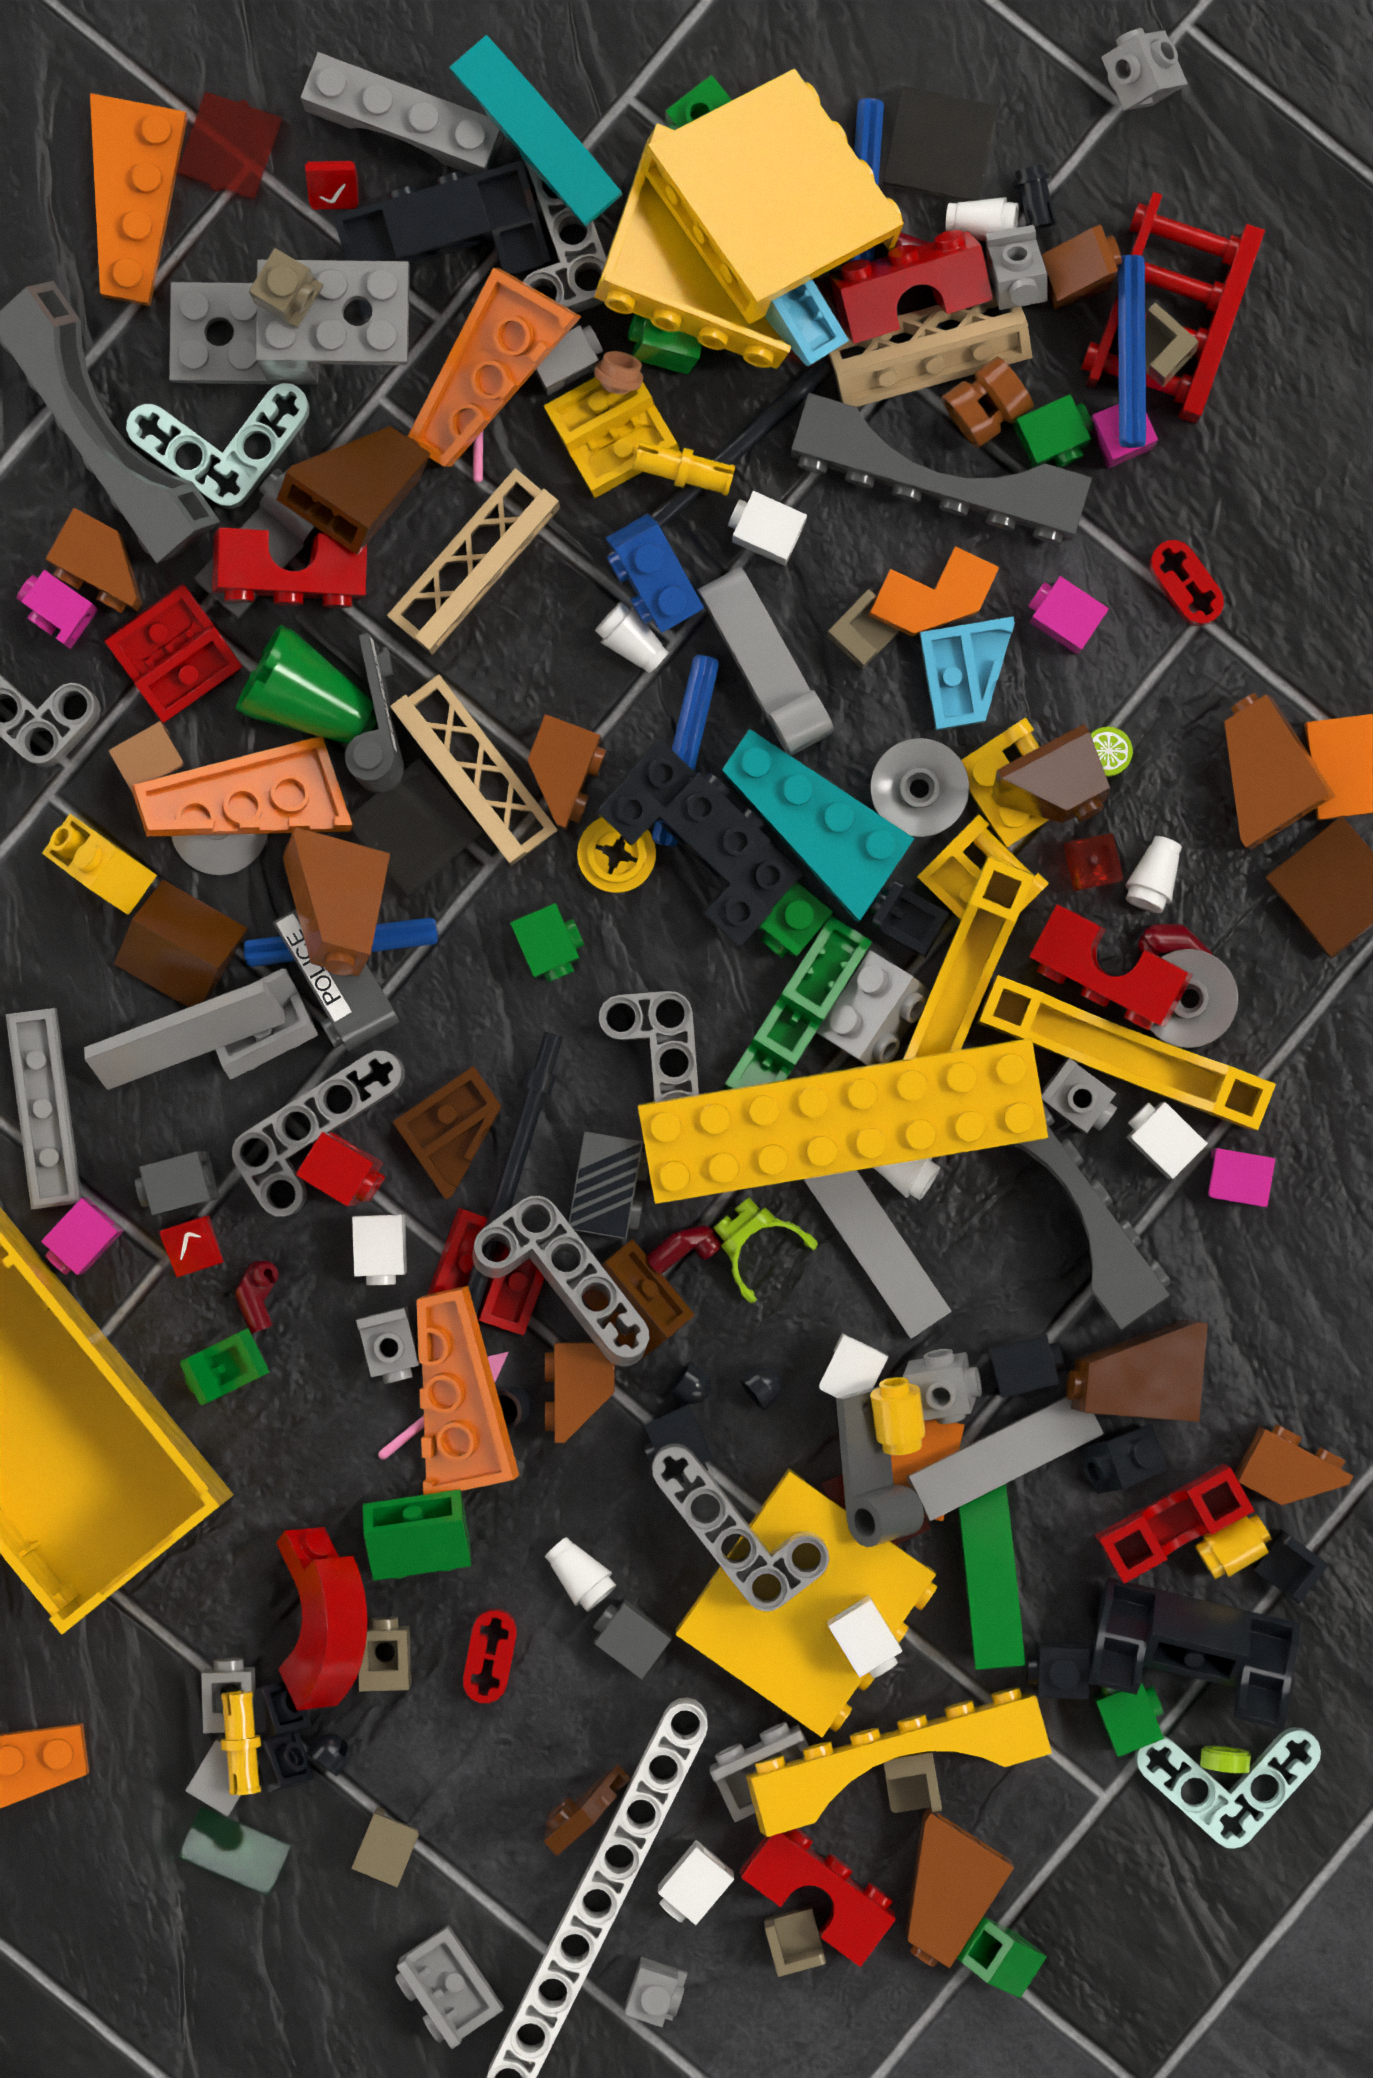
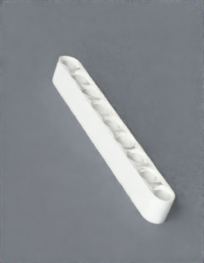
M688 1697L678 1698L666 1708L490 2063L487 2078H496V2074L505 2068L515 2069L522 2078L537 2077L706 1736L708 1728L707 1713L702 1704L695 1699ZM685 1710L693 1712L700 1720L696 1731L687 1735L679 1734L671 1725L674 1715ZM666 1755L673 1758L678 1766L675 1774L667 1779H660L654 1776L649 1769V1765L655 1757ZM636 1800H646L655 1808V1816L646 1823H637L627 1813L630 1804ZM618 1844L627 1846L633 1853L631 1863L620 1868L608 1863L605 1856L606 1851L610 1847ZM594 1889L604 1890L611 1898L610 1906L604 1911H591L586 1907L583 1900L587 1892ZM570 1934H579L586 1938L589 1943V1949L581 1956H572L564 1951L561 1942ZM554 1978L564 1983L567 1993L563 1998L552 2001L546 1999L541 1994L539 1986L547 1979ZM529 2023L536 2024L544 2031L545 2038L535 2045L525 2044L518 2036L517 2031L519 2028Z

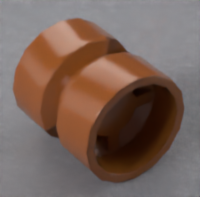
M998 356L975 372L974 383L962 381L941 397L943 405L953 422L966 439L977 449L1000 433V424L1003 421L1013 424L1017 418L1034 409L1033 401L1020 379L1010 366ZM981 397H983L991 409L987 414L977 401Z

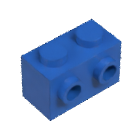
M649 514L606 537L613 551V554L609 555L607 560L619 581L622 583L629 580L637 596L631 598L630 601L644 625L652 621L658 630L663 633L704 609L660 526Z

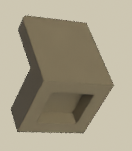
M1156 303L1148 309L1145 319L1146 373L1164 387L1197 352L1199 341Z
M870 589L834 624L827 634V638L861 670L899 632V630L868 616L876 597Z
M932 1751L899 1756L883 1763L892 1812L899 1813L931 1807L932 1812L942 1811Z
M377 1807L352 1869L398 1887L419 1836V1831L416 1828L384 1816L386 1810Z
M811 1905L764 1918L765 1931L778 1977L826 1964L823 1946Z

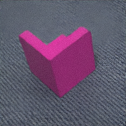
M1212 1148L1210 1158H1213L1214 1162L1208 1191L1209 1196L1243 1204L1267 1207L1276 1158Z

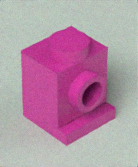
M43 570L38 578L32 575L24 583L17 595V600L32 610L27 619L50 635L54 633L56 628L61 630L56 639L69 649L73 647L99 610L87 599L45 570Z

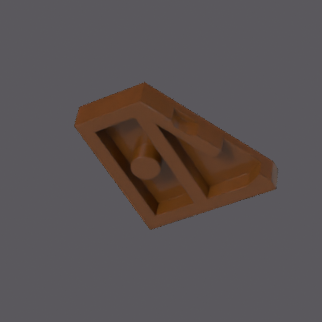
M472 1066L395 1119L393 1124L447 1200L454 1195L500 1112L502 1105L475 1066Z
M616 1764L575 1802L568 1796L548 1813L547 1817L549 1819L545 1823L547 1827L544 1842L556 1856L563 1852L598 1820L603 1811L617 1797L615 1793L630 1781V1776L619 1764Z

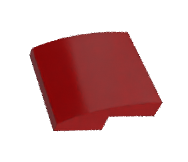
M184 583L104 638V642L163 723L243 667Z
M458 1207L427 1295L467 1285L473 1266L472 1253L477 1235L485 1227L487 1217ZM501 1242L494 1262H501L509 1256L507 1247ZM530 1258L501 1278H489L477 1320L524 1336L545 1279Z

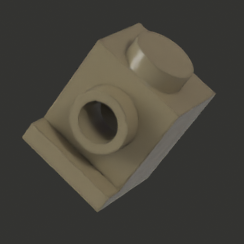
M274 248L250 288L249 293L255 304L298 329L324 285L314 279L310 268Z
M398 1617L369 1618L366 1647L359 1670V1692L409 1690L412 1684L409 1626H399ZM381 1643L391 1644L395 1650L394 1657L389 1660L381 1659L376 1652L377 1646Z

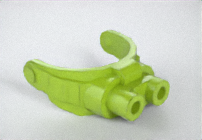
M748 1197L734 1209L738 1216L733 1221L727 1215L713 1229L724 1241L721 1247L730 1257L732 1262L731 1271L735 1282L741 1289V1295L748 1303H754L757 1301V1298L754 1296L753 1290L745 1286L738 1271V1258L741 1247L751 1234L762 1228L781 1226L799 1234L803 1238L804 1244L813 1251L817 1249L818 1242L810 1233L802 1231L799 1226L776 1218L766 1207L760 1210L751 1198Z

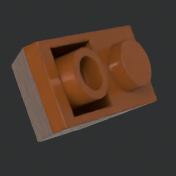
M1101 225L1092 227L1041 255L1047 272V293L1053 309L1065 307L1110 289L1118 273L1116 265L1122 264V258L1113 235L1106 237Z
M73 508L46 557V560L57 568L53 576L77 590L80 589L82 583H85L100 591L96 600L119 613H122L126 606L139 612L143 603L124 538L115 529Z
M545 714L528 762L557 827L567 831L570 821L579 823L583 816L589 796L581 793L588 775L597 777L607 750L599 747L601 735Z
M556 1341L554 1343V1352H545V1382H555V1402H545V1431H555V1443H565L615 1392V1364L611 1363L603 1355L594 1341Z
M1275 1424L1272 1432L1259 1426L1235 1472L1239 1483L1280 1505L1350 1484L1353 1475L1342 1470L1346 1462L1344 1459L1319 1447L1315 1455L1298 1447L1302 1437Z

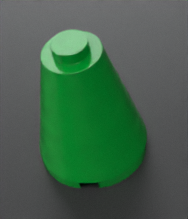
M279 625L261 653L263 657L256 670H252L240 694L236 710L247 717L349 744L358 735L372 731L377 722L376 714L372 712L374 707L373 700L291 628L288 629L283 625Z

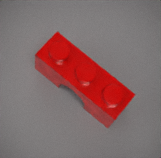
M946 231L937 235L934 242L918 247L915 245L899 246L890 250L887 257L871 262L865 259L855 260L842 266V271L829 275L841 328L853 344L900 330L897 304L901 295L915 285H930L934 300L946 314L993 300L981 244L969 231Z
M220 527L214 533L212 593H224V601L234 603L254 602V595L274 596L273 603L277 605L298 606L303 605V598L323 599V607L351 608L352 601H359L366 595L367 545L356 555L327 534L318 533L311 540V558L308 566L300 571H288L279 567L271 558L269 552V530Z
M1057 904L1029 956L1040 962L1037 972L1062 985L1066 977L1084 985L1080 994L1104 1007H1107L1110 1000L1127 1008L1124 1018L1147 1030H1150L1154 1023L1166 1027L1193 974L1146 950L1142 953L1137 965L1129 973L1122 976L1107 974L1101 968L1097 959L1098 944L1106 928Z
M321 1132L296 1173V1176L346 1206L359 1205L360 1202L364 1203V1201L371 1202L386 1177L379 1173L384 1162L335 1132Z
M1222 1463L1095 1534V1537L1116 1575L1125 1584L1168 1560L1167 1556L1180 1546L1202 1535H1213L1255 1510L1231 1467Z
M799 1828L769 1837L765 1836L740 1869L741 1878L779 1907L784 1904L793 1891L802 1886H817L825 1890L831 1897L833 1905L829 1916L819 1928L820 1937L861 1967L896 1920L894 1911L889 1908L893 1900L871 1883L864 1889L852 1880L850 1875L853 1873V1870L833 1854L829 1853L826 1859H824L812 1850L810 1846L814 1841Z

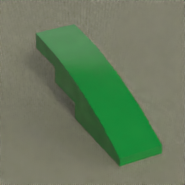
M830 916L722 1089L727 1090L786 1080L872 941L833 916Z
M1006 1484L958 1507L962 1560L965 1571L968 1614L971 1624L974 1668L976 1670L1025 1665L1007 1488Z

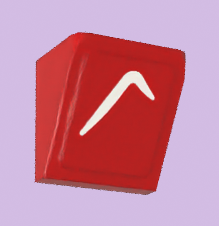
M322 161L305 164L308 199L311 209L335 210L355 209L358 207V172L355 163L352 161Z
M204 1216L159 1231L176 1277L224 1262L210 1216Z

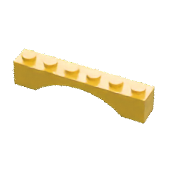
M987 856L902 1060L962 1049L978 1007L1035 878L1033 873L992 856Z
M999 975L995 976L976 1022L1018 1040L1032 1038V1043L1036 1047L1064 1058H1071L1077 1063L1250 1131L1259 1129L1276 1086L1275 1083L1125 1028Z
M1020 1687L1008 1688L991 1694L993 1702L974 1707L973 1701H964L945 1707L946 1716L927 1721L926 1714L902 1719L897 1722L899 1729L880 1735L878 1728L867 1729L850 1735L851 1743L837 1748H833L831 1742H824L802 1749L804 1757L785 1762L783 1755L758 1761L755 1763L757 1771L747 1773L745 1777L760 1832L769 1837L815 1823L829 1802L851 1781L872 1767L899 1756L925 1751H952L982 1757L1003 1767H1008L1052 1754L1037 1697L1028 1692L1021 1694Z

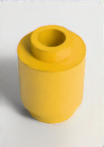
M903 1377L888 1378L881 1381L879 1387L870 1394L877 1442L882 1444L883 1452L889 1455H905L918 1451L922 1447L921 1439L926 1434L920 1388L915 1384H910L909 1380Z
M1255 1514L1250 1518L1245 1516L1213 1535H1202L1204 1540L1196 1544L1195 1548L1205 1566L1216 1580L1224 1574L1230 1577L1268 1554L1265 1543L1272 1540L1258 1515Z

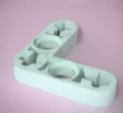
M281 383L274 386L267 392L223 453L168 412L154 404H143L136 407L127 419L126 429L130 439L142 451L176 476L192 481L199 492L214 504L224 509H234L242 506L249 499L304 425L309 415V403L302 390L293 384ZM291 396H295L297 398L294 405L298 413L294 417L290 414H285L277 426L285 432L278 438L269 426L259 421L263 416H266L272 423L279 412L275 401L279 397L287 401ZM155 416L159 417L158 427L170 438L173 435L174 429L181 432L169 442L165 455L158 453L165 445L155 436L149 434L145 439L139 438L142 435V429L138 423L142 418L151 421ZM255 433L267 435L271 441L269 454L259 460L249 458L244 452L246 439ZM187 443L199 446L203 453L200 465L192 470L180 468L175 460L177 450ZM213 458L221 461L213 468L224 478L229 479L233 474L239 476L236 480V484L240 488L237 495L228 492L224 497L218 496L221 488L208 475L204 484H200L197 481L209 471Z
M1297 1727L1285 1729L1250 1766L1249 1773H1244L1229 1791L1200 1767L1178 1745L1164 1735L1163 1740L1135 1750L1134 1758L1136 1766L1144 1777L1222 1846L1235 1849L1248 1843L1315 1769L1320 1761L1321 1749L1315 1737L1305 1729ZM1305 1739L1308 1743L1304 1750L1309 1756L1303 1762L1295 1758L1288 1764L1285 1769L1294 1775L1289 1781H1286L1283 1775L1268 1763L1275 1757L1277 1762L1282 1765L1290 1754L1286 1748L1287 1743L1293 1740L1299 1744ZM1164 1746L1169 1748L1165 1756L1177 1770H1179L1182 1762H1186L1189 1765L1188 1768L1183 1769L1176 1775L1170 1788L1165 1786L1164 1782L1171 1779V1776L1162 1767L1156 1765L1151 1770L1146 1767L1150 1762L1146 1753L1151 1747L1158 1751L1163 1749ZM1262 1774L1273 1776L1278 1784L1277 1793L1268 1801L1256 1800L1250 1790L1253 1780ZM1201 1778L1207 1783L1208 1795L1202 1803L1191 1805L1183 1801L1181 1787L1188 1779ZM1242 1794L1250 1806L1261 1812L1253 1818L1247 1810L1239 1820V1824L1243 1828L1241 1833L1236 1835L1230 1831L1223 1836L1220 1834L1224 1828L1220 1818L1224 1814L1234 1817L1239 1813L1243 1806L1235 1800Z

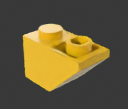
M71 813L63 824L54 831L49 844L42 852L43 855L88 889L127 915L131 913L157 876L135 858Z

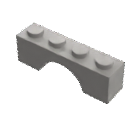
M320 52L317 53L300 97L305 112L350 129L364 128L392 136L425 151L444 165L471 175L492 169L505 136L488 116Z

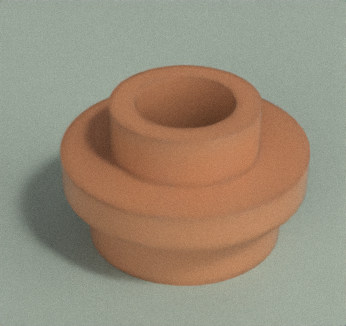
M618 351L607 352L604 354L603 360L597 362L594 375L601 382V386L615 394H627L629 391L637 390L641 387L643 375L640 372L641 362L627 353Z

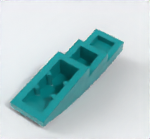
M487 35L449 67L452 75L484 108L488 118L519 150L525 162L585 227L623 195L621 190L562 119Z

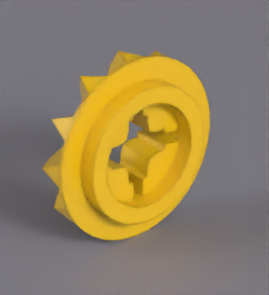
M602 817L592 822L583 832L577 850L578 863L586 879L597 888L613 893H624L643 884L653 870L656 859L655 843L648 829L633 845H629L624 839V850L631 854V857L638 859L635 863L630 860L629 862L620 861L617 868H614L613 873L609 874V857L603 854V851L596 849V846L613 847L616 841L620 840L621 835Z

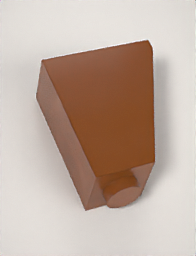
M1256 693L1245 697L1231 707L1234 715L1224 721L1240 840L1249 849H1254L1335 797V794L1273 697L1265 694L1259 698Z
M295 827L284 849L282 859L310 962L313 965L324 967L328 972L335 975L359 977L371 955L390 853Z
M930 1807L925 1810L922 1816L905 1933L908 1942L913 1944L910 1949L913 1955L932 1967H935L939 1961L950 1968L1008 1879L1014 1866L1009 1858L940 1813L932 1812Z

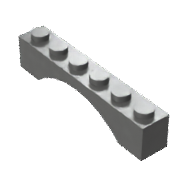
M49 281L25 287L0 311L1 345L15 358L26 374L28 384L42 397L53 413L57 426L69 436L82 455L86 468L96 475L109 494L113 507L125 517L138 536L139 544L143 550L151 555L156 563L183 555L220 523L219 519L192 481L172 475L149 462L131 447L113 426L97 399L88 375L82 347L81 320L55 282Z
M808 393L790 456L799 459L798 466L810 472L826 474L827 468L846 473L845 481L851 484L873 488L874 482L893 487L892 495L898 498L920 502L921 496L939 501V509L958 516H967L968 510L986 515V523L1005 530H1014L1015 525L1023 526L1034 530V538L1058 545L1061 544L1062 539L1071 541L1076 534L1092 477L1048 464H1042L1022 473L998 478H963L938 473L910 461L889 447L869 427L855 406Z
M1043 1104L1049 1138L1010 1145L1025 1151L1046 1167L1067 1191L1080 1214L1089 1240L1092 1263L1091 1293L1118 1331L1122 1332L1169 1298L1170 1294L1165 1287L1171 1281L1155 1259L1147 1263L1136 1249V1246L1142 1243L1140 1237L1125 1218L1118 1223L1110 1213L1107 1206L1113 1202L1111 1197L1097 1178L1088 1182L1078 1168L1084 1162L1082 1157L1068 1138L1062 1142L1058 1141L1049 1128L1055 1120Z

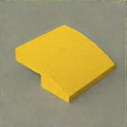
M594 377L544 405L551 422L594 499L642 473V471L632 470L640 440L680 451L676 440L654 405L652 396L643 381L641 387L637 390L629 391L627 394H615L604 389L601 386V382Z

